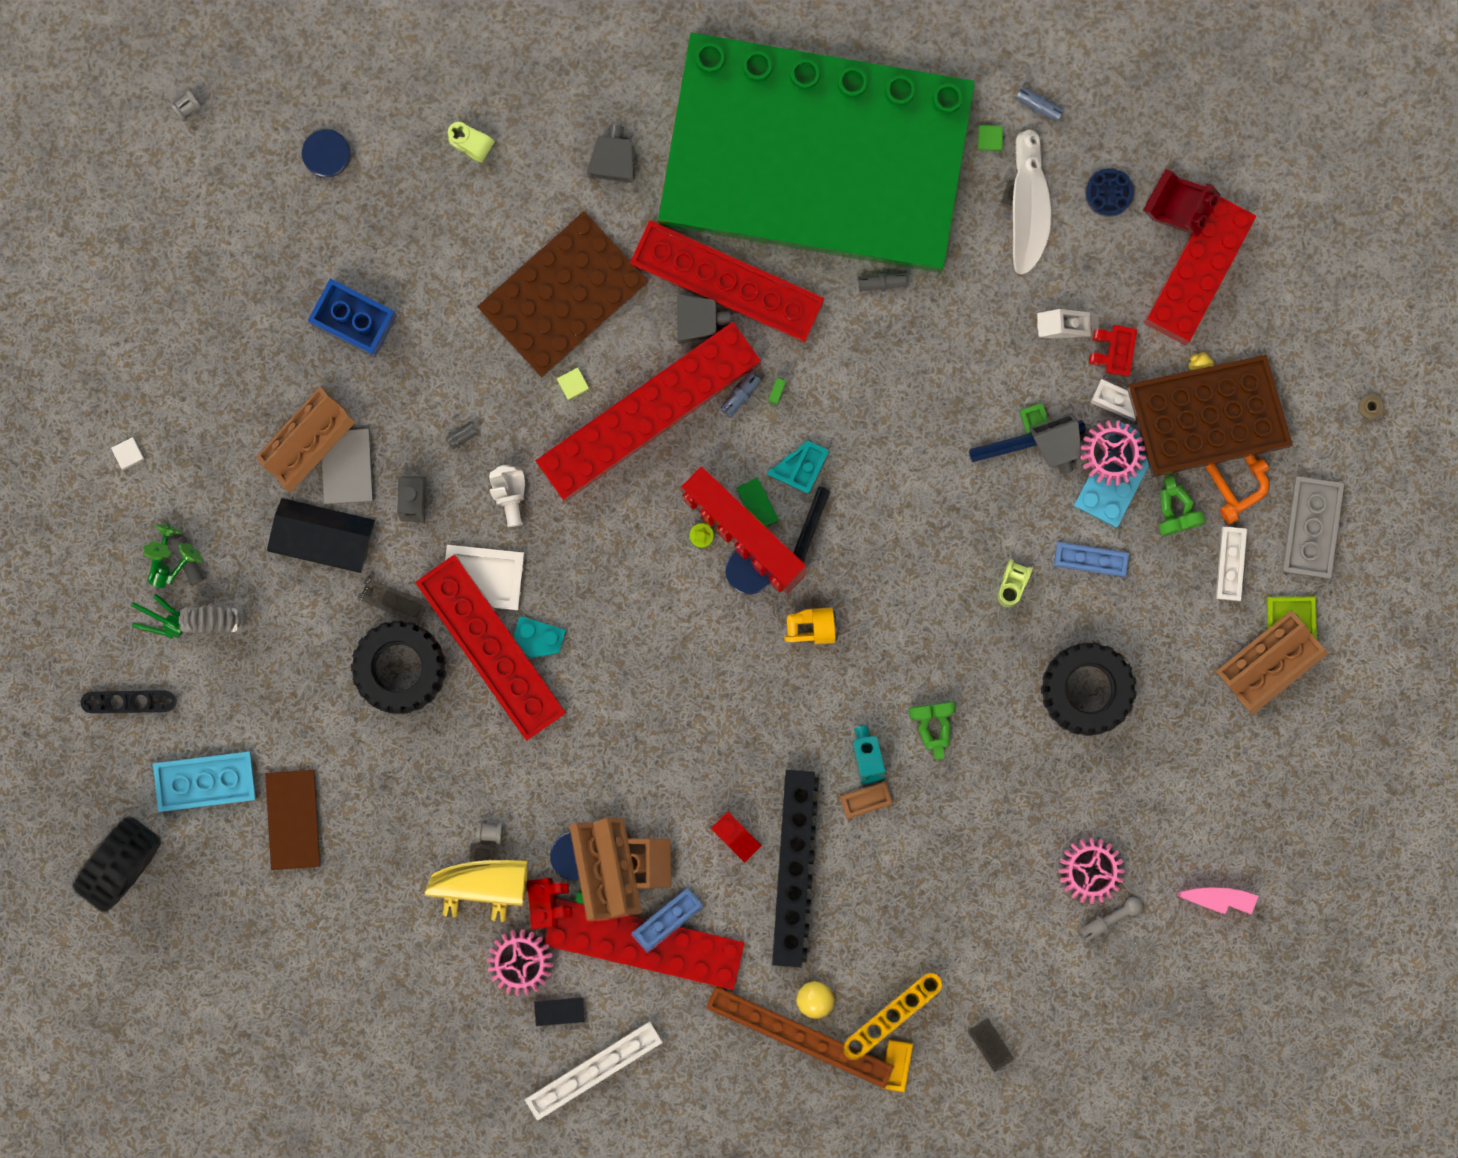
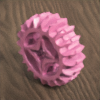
M1109 420L1105 424L1106 429L1099 423L1097 424L1098 432L1094 429L1089 430L1092 438L1084 437L1083 441L1089 444V446H1081V451L1087 452V454L1081 455L1080 459L1089 461L1083 468L1088 469L1091 467L1093 469L1088 474L1090 477L1096 473L1099 475L1096 482L1100 483L1103 477H1105L1106 486L1111 484L1112 479H1114L1115 485L1119 486L1120 478L1125 483H1128L1130 481L1128 474L1133 478L1137 476V472L1133 468L1137 470L1143 468L1137 461H1144L1146 459V456L1139 454V452L1145 451V447H1138L1137 444L1142 442L1143 439L1142 437L1134 439L1133 436L1138 432L1136 429L1131 433L1127 432L1130 427L1129 424L1120 429V421H1116L1114 428H1112V423ZM1115 434L1123 439L1118 443H1111L1102 436ZM1096 442L1103 451V457L1098 463L1094 457ZM1128 443L1132 451L1130 464L1123 455V449ZM1119 445H1121V447L1117 450L1118 453L1116 454L1118 455V458L1114 456L1105 461L1109 453V451H1107L1108 448L1110 450H1113L1114 448L1116 449ZM1108 463H1114L1118 467L1121 466L1124 470L1121 472H1109L1103 468Z
M1089 838L1088 846H1086L1084 839L1079 840L1081 848H1078L1073 843L1071 844L1073 853L1068 850L1064 851V854L1069 857L1068 861L1060 859L1061 864H1066V869H1058L1059 873H1066V877H1062L1060 882L1068 881L1069 884L1065 886L1064 890L1070 891L1073 888L1072 898H1076L1080 893V902L1082 903L1085 902L1087 896H1089L1090 904H1094L1095 896L1102 903L1104 902L1102 895L1104 893L1108 898H1112V893L1109 890L1119 891V887L1114 885L1115 881L1119 883L1124 881V879L1117 877V873H1125V869H1117V865L1122 864L1123 859H1114L1119 854L1118 850L1113 851L1111 854L1109 853L1112 844L1108 843L1105 848H1102L1104 844L1102 839L1098 840L1096 846L1094 845V838ZM1094 850L1087 863L1075 862L1076 858L1083 852ZM1101 853L1108 859L1111 873L1102 870L1100 867ZM1094 864L1096 866L1094 869H1097V872L1103 873V875L1092 874L1090 878L1087 876L1089 873H1086V870L1081 869L1080 866L1087 868L1092 867ZM1072 868L1083 874L1084 884L1082 888L1076 884ZM1097 878L1109 880L1101 889L1089 891Z
M525 929L520 931V937H517L516 931L512 930L511 939L504 933L502 935L503 944L499 940L494 942L499 949L490 948L489 950L491 954L495 955V958H487V962L495 964V966L488 968V972L496 971L497 973L491 980L496 981L500 978L501 982L497 987L501 989L504 984L508 985L506 989L508 994L511 992L512 987L516 988V996L520 995V988H524L525 995L530 994L529 986H532L535 992L538 991L537 981L542 985L546 984L542 975L546 977L551 976V973L546 971L545 967H553V963L546 962L547 958L553 956L552 953L544 954V950L548 949L549 945L545 944L542 947L539 945L543 940L541 936L536 941L532 940L535 935L533 931L530 932L528 938L525 937ZM519 942L531 945L535 948L538 955H525ZM512 944L513 958L510 961L500 963L504 949ZM518 953L519 956H523L522 959H532V961H528L523 965V970L518 969V966L515 967V965L508 966V964H512L517 960ZM540 962V969L537 975L528 981V966ZM508 969L515 970L519 975L521 983L511 981L502 971Z

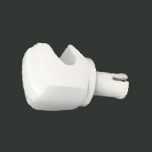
M500 465L491 471L489 475L492 489H490L491 496L497 505H502L505 508L507 527L523 525L518 505L520 501L525 500L523 495L525 489L523 471L520 467Z

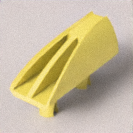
M487 860L447 867L432 874L425 891V896L444 898L443 915L447 917L449 906H451L452 918L458 916V899L492 903L491 920L495 921L497 912L500 911L501 922L507 920V904L523 906L527 890L528 863L527 861Z

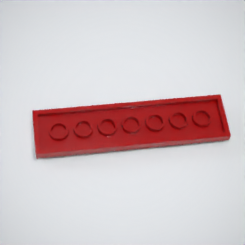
M649 220L630 261L631 265L705 299L715 300L718 305L805 343L825 299Z
M456 554L415 582L526 741L567 713Z
M555 898V908L571 907L572 917L557 919V927L547 929L544 945L548 944L549 947L734 990L745 942L679 927L647 953L632 936V932L648 919L629 915L608 920L587 921L584 904Z

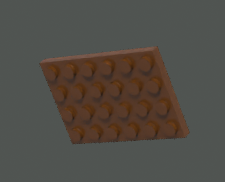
M583 211L480 303L477 308L537 374L543 378L649 281L635 266L630 264V260L588 214Z
M1267 355L1131 383L1127 386L1139 433L1143 439L1142 443L1145 447V454L1152 478L1290 448L1293 445Z

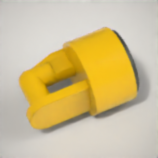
M833 607L804 609L795 614H789L787 616V635H784V641L800 642L814 640V645L835 643L837 641L835 609ZM812 623L813 632L798 633V624Z

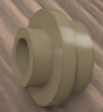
M1367 395L1360 400L1359 411L1367 419L1377 418L1383 411V402L1375 395ZM1369 402L1375 404L1374 411L1368 409Z

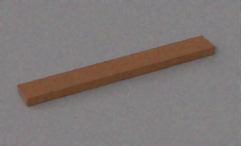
M715 986L706 1006V1009L884 1089L894 1069V1065L867 1053L858 1060H851L844 1054L843 1047L845 1043L718 986ZM849 1046V1050L852 1053L859 1054L861 1052L860 1050Z

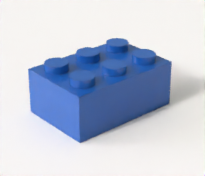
M330 278L308 322L321 331L375 358L397 314L394 310Z

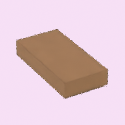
M886 781L839 796L847 819L893 804Z

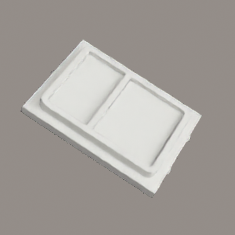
M447 545L445 560L456 554L493 608L518 610L523 572V552Z

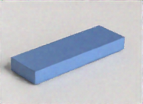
M1057 542L1054 566L1126 577L1129 553Z
M686 888L633 931L632 936L648 953L699 912L703 905Z

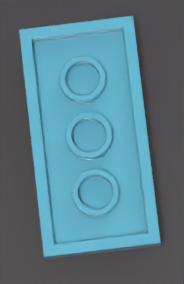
M1121 422L1120 429H1123L1126 424ZM1129 427L1127 432L1131 433L1134 428ZM1139 431L1133 436L1135 440L1141 437ZM1110 434L1108 441L1118 443L1123 438ZM1128 443L1123 449V455L1130 464L1132 451ZM1143 443L1137 444L1138 447L1143 446ZM1119 445L1116 449L1114 448L1113 450H1110L1108 448L1107 451H1109V453L1105 461L1114 456L1118 458V455L1116 454L1118 453L1117 450L1121 447V445ZM1101 451L1096 461L1097 463L1102 459L1103 451ZM1145 451L1139 452L1140 455L1146 456ZM1147 458L1144 461H1137L1143 466L1141 470L1133 468L1137 472V476L1133 478L1128 474L1130 480L1128 483H1125L1120 478L1119 486L1115 485L1114 479H1112L1109 486H1106L1105 477H1103L1100 483L1096 482L1099 476L1097 473L1092 477L1089 476L1074 507L1117 528L1149 467ZM1108 463L1103 468L1109 472H1121L1124 470L1121 466L1118 467L1114 463Z
M251 752L153 764L158 812L256 800Z

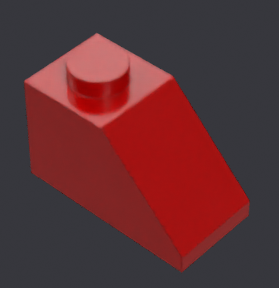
M729 812L723 815L711 827L716 835L744 863L761 847L760 843Z

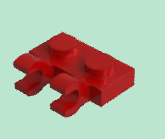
M1113 325L1111 331L1096 329L1093 332L1092 340L1109 342L1108 355L1092 352L1089 356L1088 364L1106 366L1105 373L1129 377L1137 329Z
M553 878L527 881L531 930L557 927V919L572 917L571 907L555 908L554 895L569 893V883H553Z

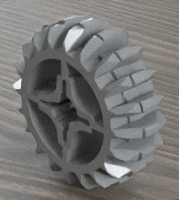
M229 607L183 608L180 610L179 616L180 630L185 633L240 634L244 631V625H246L245 612L241 609Z

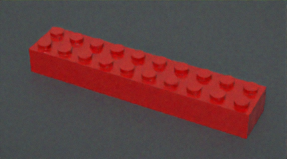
M732 322L535 461L565 503L761 365V360L735 323Z

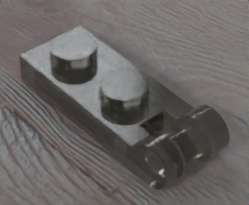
M365 578L363 583L365 587L363 592L359 593L357 600L416 624H421L429 602L370 578ZM374 589L380 591L377 600L371 597Z

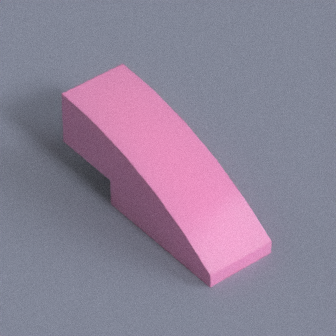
M1218 887L1192 888L1178 891L1177 896L1221 914H1226L1228 906L1252 914L1258 899L1257 895L1245 891Z

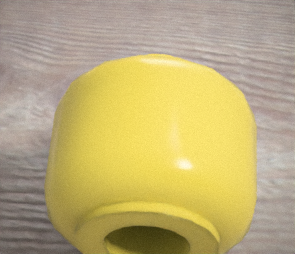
M1206 352L1194 353L1189 358L1191 360L1188 365L1190 371L1214 366L1213 359Z

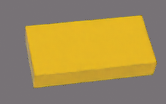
M889 1039L885 1062L894 1065V1069L885 1089L905 1092L913 1048L912 1043Z

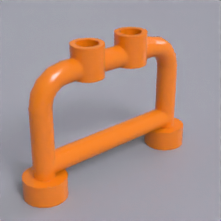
M1254 455L1244 457L1253 476L1258 479L1260 488L1240 502L1237 501L1216 465L1205 466L1227 501V504L1219 508L1229 525L1238 520L1237 514L1259 502L1267 495L1269 480L1265 472L1269 468L1263 458L1257 460Z

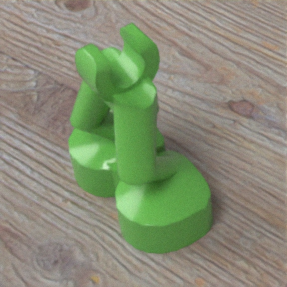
M1173 476L1166 477L1163 481L1165 490L1159 493L1162 513L1167 519L1158 526L1161 537L1206 524L1203 512H1191L1194 502L1182 485L1176 486ZM1177 496L1184 504L1182 517L1174 516L1171 510V497Z
M955 701L908 708L910 719L921 721L918 732L925 748L933 749L935 759H943V747L950 745L951 724L947 717L956 713ZM933 717L937 718L941 724L938 740H934L927 729L929 721Z

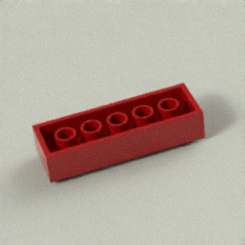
M1220 196L1217 205L1213 208L1207 219L1206 226L1201 230L1199 236L1190 235L1144 324L1186 346L1192 339L1257 216Z
M702 466L681 486L683 501L692 510L697 508L700 511V517L707 525L711 527L714 524L717 527L718 535L725 542L729 543L732 541L735 544V551L744 560L749 557L752 560V567L761 576L766 574L771 581V586L779 593L784 591L788 595L807 575L806 565Z

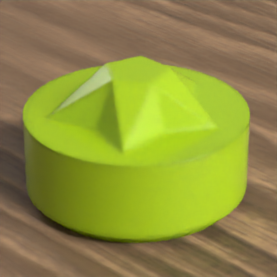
M697 524L691 529L689 537L695 547L706 548L712 543L714 534L708 525Z

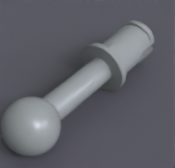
M1129 897L1125 900L1123 907L1103 919L1100 916H1096L1095 921L1078 929L1079 934H1083L1081 935L1082 940L1088 943L1098 935L1108 933L1107 927L1127 915H1139L1143 909L1142 901L1137 897Z

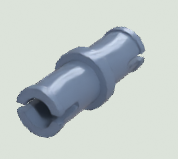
M1024 86L1021 87L1015 100L1031 107L1036 114L1040 112L1056 123L1064 111L1063 108L1046 100V96H1039Z
M749 372L738 387H734L732 390L733 394L720 407L724 414L729 409L726 415L729 418L733 417L744 402L747 403L749 401L750 394L762 382L758 376L753 380L754 373Z

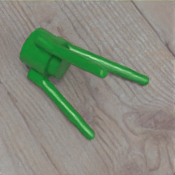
M155 594L153 596L154 599L173 616L168 615L167 618H164L134 602L131 604L135 609L162 622V628L166 630L138 623H132V627L164 635L170 639H173V637L180 638L183 632L180 630L179 624L180 613Z

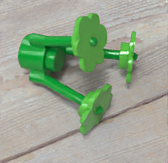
M155 524L154 527L160 530L159 533L163 535L161 545L153 541L149 545L143 546L144 555L152 559L147 582L154 587L165 588L167 583L173 584L176 575L187 561L201 563L203 558L200 556L201 553L194 549L191 544L180 543L179 547L181 548L180 552L183 559L170 574V568L162 564V559L168 558L171 555L167 546L168 537H173L174 533L182 534V531L169 525Z

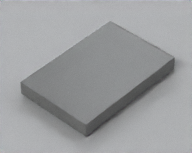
M369 429L348 430L322 458L325 505L373 502Z

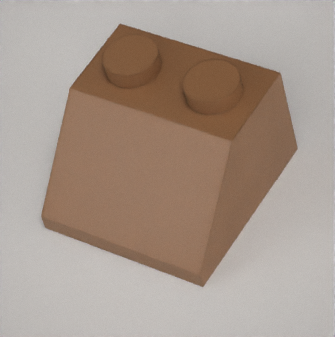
M628 839L637 888H671L670 839Z

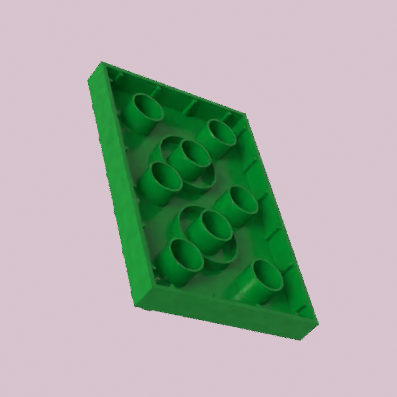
M690 32L658 224L665 227L942 273L975 81Z

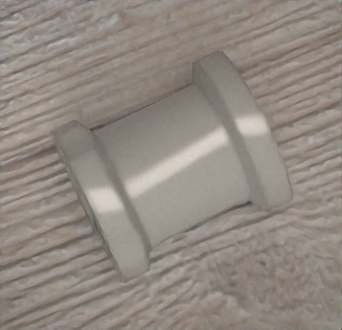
M189 90L175 104H169L182 122L196 108H202Z
M478 821L476 842L485 840L501 844L503 823L494 825Z

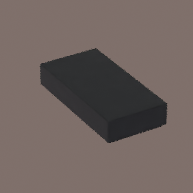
M583 997L534 1001L536 1026L585 1022Z

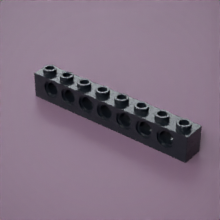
M785 770L772 966L802 968V962L807 963L808 948H803L804 938L809 936V923H805V913L810 914L811 899H806L807 889H812L813 875L808 874L809 865L814 863V850H810V840H815L816 826H811L812 816H817L818 801H813L814 791L818 792L819 777H815V772ZM799 788L805 789L808 793V798L803 803L797 802L794 798V792ZM798 812L803 813L806 817V823L802 827H797L792 822L794 814ZM801 837L804 840L805 845L801 851H794L791 848V840L793 838ZM794 861L800 862L803 866L802 873L797 876L789 872V866ZM791 886H798L801 889V896L797 900H791L787 896V891ZM791 910L799 913L800 918L796 924H789L785 919L786 914ZM788 935H794L798 939V944L793 949L786 948L784 945V939Z

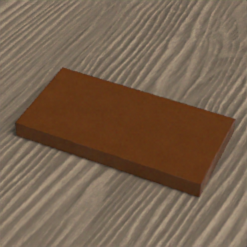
M315 770L265 773L271 870L321 867Z

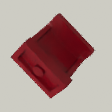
M1165 169L1143 211L1155 222L1199 236L1201 230L1206 226L1207 219L1213 208L1217 205L1221 194L1212 184L1207 183L1206 186L1187 181L1179 178L1173 171Z

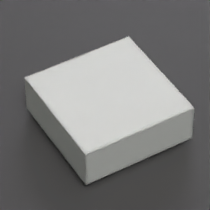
M133 437L111 448L122 470L145 460Z

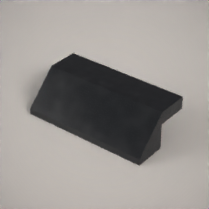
M281 498L274 516L267 551L361 573L367 559L368 543L375 526V520Z

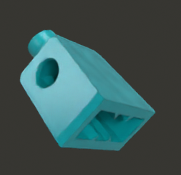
M868 725L854 728L857 740L853 741L852 747L861 785L885 780V768L877 736L870 735ZM869 749L871 750V753L865 754L863 753V750Z

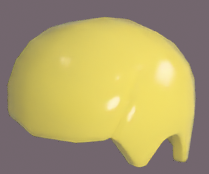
M812 981L805 983L798 990L796 1003L802 1014L809 1018L819 1019L828 1016L834 1009L835 997L830 987L824 983Z

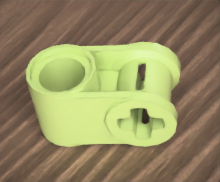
M455 122L449 126L448 140L450 144L472 159L483 163L495 141L486 134L476 131L462 122ZM463 131V137L455 139L454 132L459 133Z
M1013 559L1009 560L997 594L998 602L1002 606L1012 607L1020 600L1033 567L1029 566L1027 568L1014 563ZM1007 589L1012 590L1015 593L1014 601L1005 600L1003 591Z

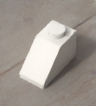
M1056 309L1037 313L1039 337L1053 339L1091 336L1090 312Z

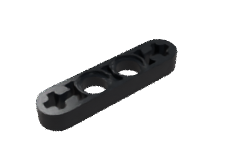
M165 690L96 691L84 694L80 704L85 712L92 714L166 713L176 707L177 699L172 692ZM151 694H155L154 699H163L164 695L167 694V698L171 699V704H167V708H164L162 704H154L155 709H151L153 703ZM103 695H106V710H102L104 705H94L93 710H91L89 705H86V701H89L91 696H94L95 700H104ZM116 695L123 699V705L119 709L112 708L110 704L111 698ZM139 695H144L148 701L143 709H138L134 703L135 698Z

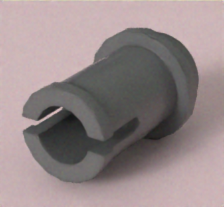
M469 422L457 431L449 432L446 439L452 449H459L461 444L477 436L478 433L471 422Z

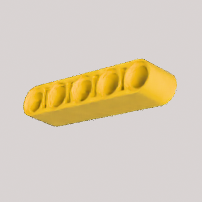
M933 973L924 975L862 1026L845 1042L843 1047L845 1056L851 1060L860 1059L938 994L942 987L940 977ZM932 980L936 984V990L933 992L927 991L924 988V981ZM908 995L916 997L917 1006L909 1007L905 1003V997ZM888 1011H895L899 1015L898 1022L892 1023L888 1021L886 1013ZM868 1027H877L880 1030V1037L871 1038L868 1035ZM858 1042L862 1048L859 1054L852 1053L849 1050V1043Z

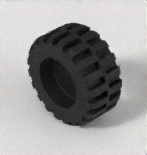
M402 621L384 622L379 624L380 626L367 631L368 634L359 640V645L353 652L352 657L354 658L353 664H351L352 680L360 696L371 706L392 714H408L420 710L426 704L431 703L438 691L440 692L443 686V679L446 676V660L442 653L443 650L435 637L414 623ZM393 645H405L412 648L418 654L422 668L419 679L413 686L405 690H391L384 686L377 676L376 664L380 654Z
M1095 642L1079 643L1061 651L1048 664V668L1042 678L1041 694H1043L1044 699L1042 702L1044 707L1047 708L1050 718L1055 720L1062 729H1066L1076 735L1092 736L1102 734L1116 728L1117 725L1126 719L1127 714L1131 712L1132 704L1137 694V691H1135L1136 678L1132 675L1131 671L1133 669L1130 664L1125 662V657L1120 653H1116L1113 650L1114 648ZM1085 666L1098 668L1106 674L1110 681V698L1104 707L1095 712L1078 710L1070 703L1067 697L1066 684L1068 678L1078 668Z
M124 817L105 836L80 869L72 884L74 892L99 911L108 912L128 892L151 862L161 844L159 836L134 817Z

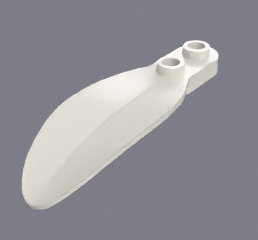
M1033 130L1023 131L1016 138L1018 172L1013 192L1014 269L1018 274H1025L1036 265L1047 244L1051 227L1050 196L1041 169V143L1038 134Z

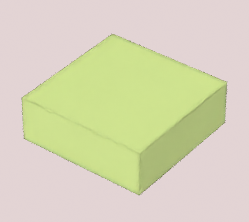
M578 368L557 378L568 401L589 390Z

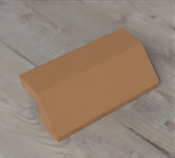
M320 386L260 451L256 458L263 468L277 477L282 486L291 493L351 428L355 420L345 408Z
M1291 610L1216 672L1253 715L1328 653L1310 633L1306 625Z
M604 818L594 823H574L569 825L587 921L608 920L642 913L624 818Z

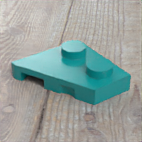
M807 440L795 452L785 457L773 469L771 468L767 472V476L809 495L830 451Z
M520 616L513 637L528 658L559 654L566 630Z

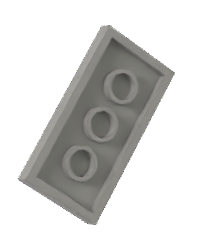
M1295 477L1282 572L1331 579L1344 483Z

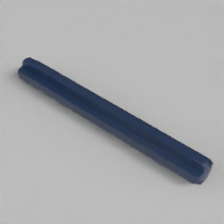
M1079 420V434H1083L1086 431L1083 420ZM1031 433L972 448L969 450V457L972 462L1037 446Z

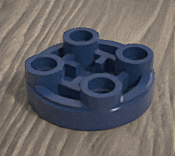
M321 129L310 134L305 140L302 147V159L312 174L319 178H331L342 173L349 165L350 148L346 139L340 133L330 129Z
M1111 168L1094 173L1085 189V197L1089 207L1095 213L1105 217H1114L1122 214L1130 206L1134 196L1133 185L1128 174Z
M734 551L728 558L725 567L726 578L730 586L737 592L746 595L757 594L765 590L771 582L766 574L761 576L752 567V560L749 557L744 560Z
M568 832L558 837L553 843L550 851V861L553 869L561 877L568 880H580L571 832Z

